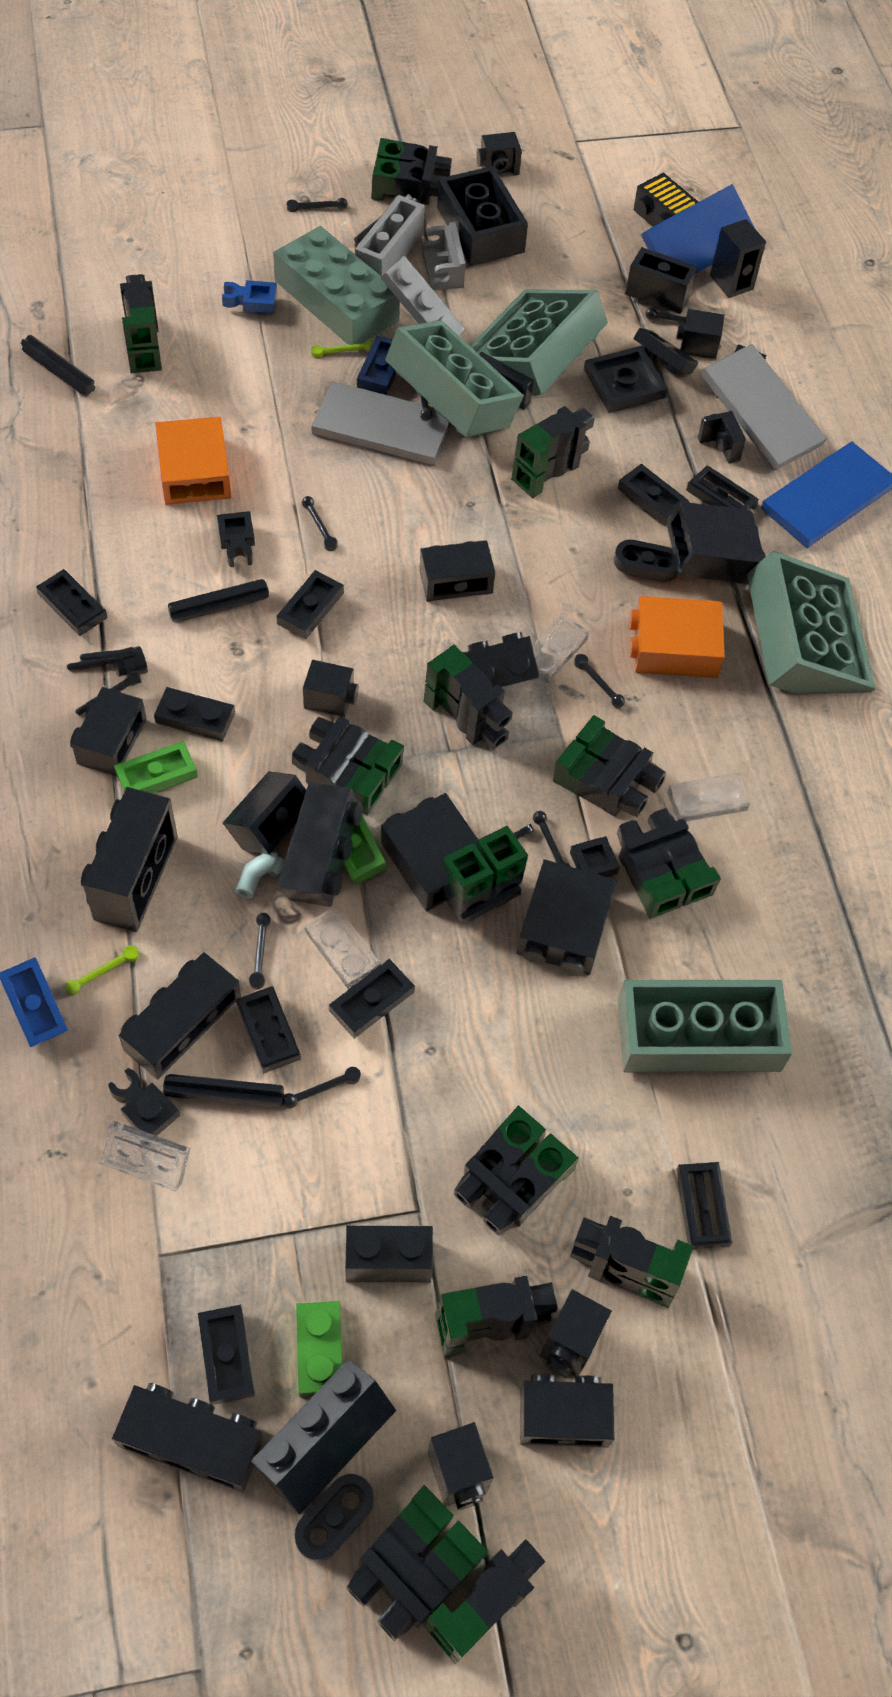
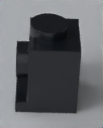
M516 133L482 135L481 148H477L476 151L478 167L494 166L497 173L513 172L514 176L520 174L522 149Z

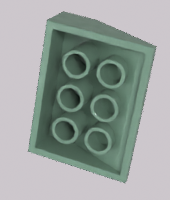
M525 289L470 347L478 354L482 351L533 379L532 395L538 396L545 393L549 386L565 372V369L598 336V333L605 327L608 321L598 290Z
M772 551L747 573L770 686L795 694L872 692L876 689L849 578L776 551Z

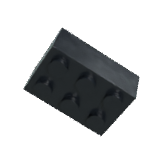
M494 166L438 179L437 209L447 225L450 222L456 223L462 251L470 266L525 253L528 222Z
M126 787L121 800H115L110 813L111 822L107 831H102L97 839L95 858L92 864L85 866L81 876V886L84 888L87 897L86 902L89 904L94 921L138 932L176 843L178 834L170 798Z

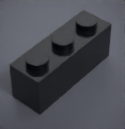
M314 782L308 783L277 886L289 900L331 907L334 896L340 893L342 887V868L344 861L348 860L351 856L353 846L351 837L355 825H358L361 821L363 812L362 804L351 788Z
M205 952L196 960H189L180 969L178 977L168 987H162L156 991L150 1000L149 1006L139 1015L131 1016L123 1024L121 1033L118 1035L123 1051L158 1080L236 1002V999L241 997L239 980Z
M348 1359L264 1446L251 1462L273 1490L300 1515L396 1412V1409L376 1380Z
M148 1383L146 1389L136 1385L133 1386L112 1437L117 1447L244 1493L254 1466L251 1460L259 1453L264 1439L262 1431L255 1429L257 1425L255 1420L237 1413H232L230 1419L214 1414L215 1407L195 1398H190L188 1404L172 1399L174 1392L154 1383Z

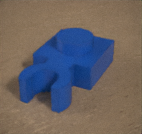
M246 280L245 286H239L235 282H224L222 305L227 308L243 305L244 312L274 314L277 283Z

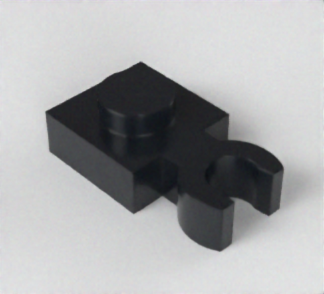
M250 511L217 515L221 549H227L228 565L234 567V558L237 556L246 557L247 564L252 565L253 552L251 546H255V538Z
M127 1068L125 1074L128 1080L131 1081V1085L127 1089H119L113 1082H110L108 1087L115 1100L127 1102L121 1108L122 1115L149 1143L180 1117V1112L153 1082L143 1090L137 1073Z

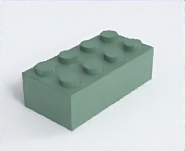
M322 226L313 229L273 252L275 282L348 345L362 344L399 321L400 301L381 280V276Z
M436 321L397 327L385 361L395 369L399 376L411 384L419 395L432 404L440 415L453 424L460 434L469 437L510 428L524 395L446 323Z
M624 980L618 997L623 1073L781 1072L792 1055L782 980Z

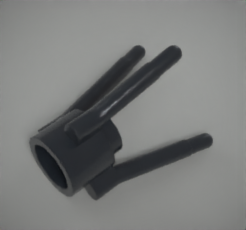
M140 646L81 654L80 662L67 665L68 670L113 664L117 676H125L126 678L110 688L118 692L129 686L141 683L140 675L148 672L145 656ZM90 701L77 708L75 713L77 715L85 713Z

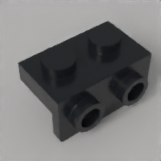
M522 632L502 636L503 643L489 646L488 640L467 645L468 651L463 652L490 679L493 687L497 684L500 687H506L540 678L530 636L523 637Z

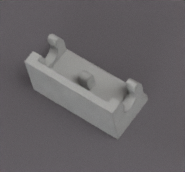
M450 222L449 225L433 226L426 229L427 236H440L435 241L422 242V252L431 288L433 290L464 288L466 263L456 223Z

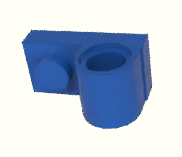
M36 957L0 972V981L30 1047L68 1031Z

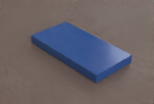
M731 184L646 230L641 234V237L648 250L697 266V273L713 264L721 227L747 219L752 225L753 223L734 185Z
M851 441L763 500L761 509L802 545L809 548L891 491L892 473Z

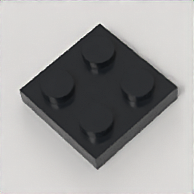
M642 346L585 360L584 371L608 413L666 398L668 389Z

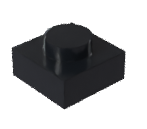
M606 836L571 846L570 855L577 869L605 877L618 874L620 866Z

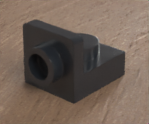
M733 412L711 414L703 417L698 433L699 442L716 441L718 450L723 452L728 464L739 462L746 438Z

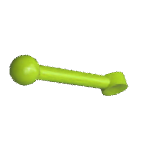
M367 340L362 344L323 348L321 345H314L311 348V355L314 358H321L324 354L358 350L369 352L374 341Z
M133 945L126 946L123 954L78 980L67 981L64 987L65 992L69 995H75L79 992L80 987L125 961L135 962L139 958L137 947Z

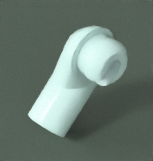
M272 851L270 854L263 853L244 866L235 893L242 898L252 899L260 877L267 872L273 877L281 874L285 863L284 859L278 857L277 853Z

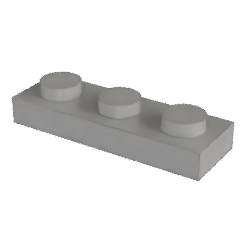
M405 256L380 277L418 324L443 321L457 335H460L465 330Z

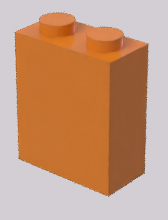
M221 416L155 422L165 505L230 499V480Z
M640 596L637 609H631L629 617V630H635V637H631L629 657L635 658V672L718 678L725 658L722 601Z

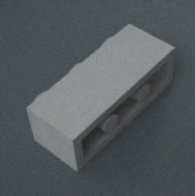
M398 195L355 248V255L380 276L384 275L403 256L407 257L424 235L425 205Z

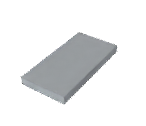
M753 344L703 369L701 376L725 407L733 412L739 425L775 471L822 446L827 440Z
M332 381L312 423L311 430L314 435L434 466L451 423L444 416L440 415L435 410V407L428 406L432 412V418L429 421H423L420 418L422 404Z

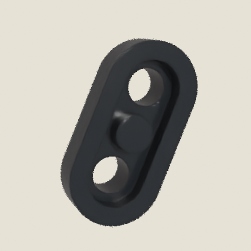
M632 539L624 540L616 547L614 564L619 571L625 574L664 582L671 581L678 576L673 550L670 547Z
M346 1474L339 1477L303 1515L295 1529L296 1546L302 1556L314 1562L328 1560L369 1516L373 1507L374 1496L373 1490L366 1479L356 1474ZM352 1492L359 1497L360 1502L356 1508L347 1509L343 1506L342 1498L345 1494ZM317 1528L324 1529L328 1535L326 1542L320 1546L313 1545L309 1539L311 1532Z

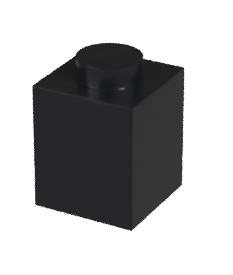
M688 309L686 320L679 321L676 340H681L680 350L687 355L716 359L722 337L724 314Z
M312 659L303 685L304 708L345 717L349 704L355 705L358 696L359 684L354 683V668Z

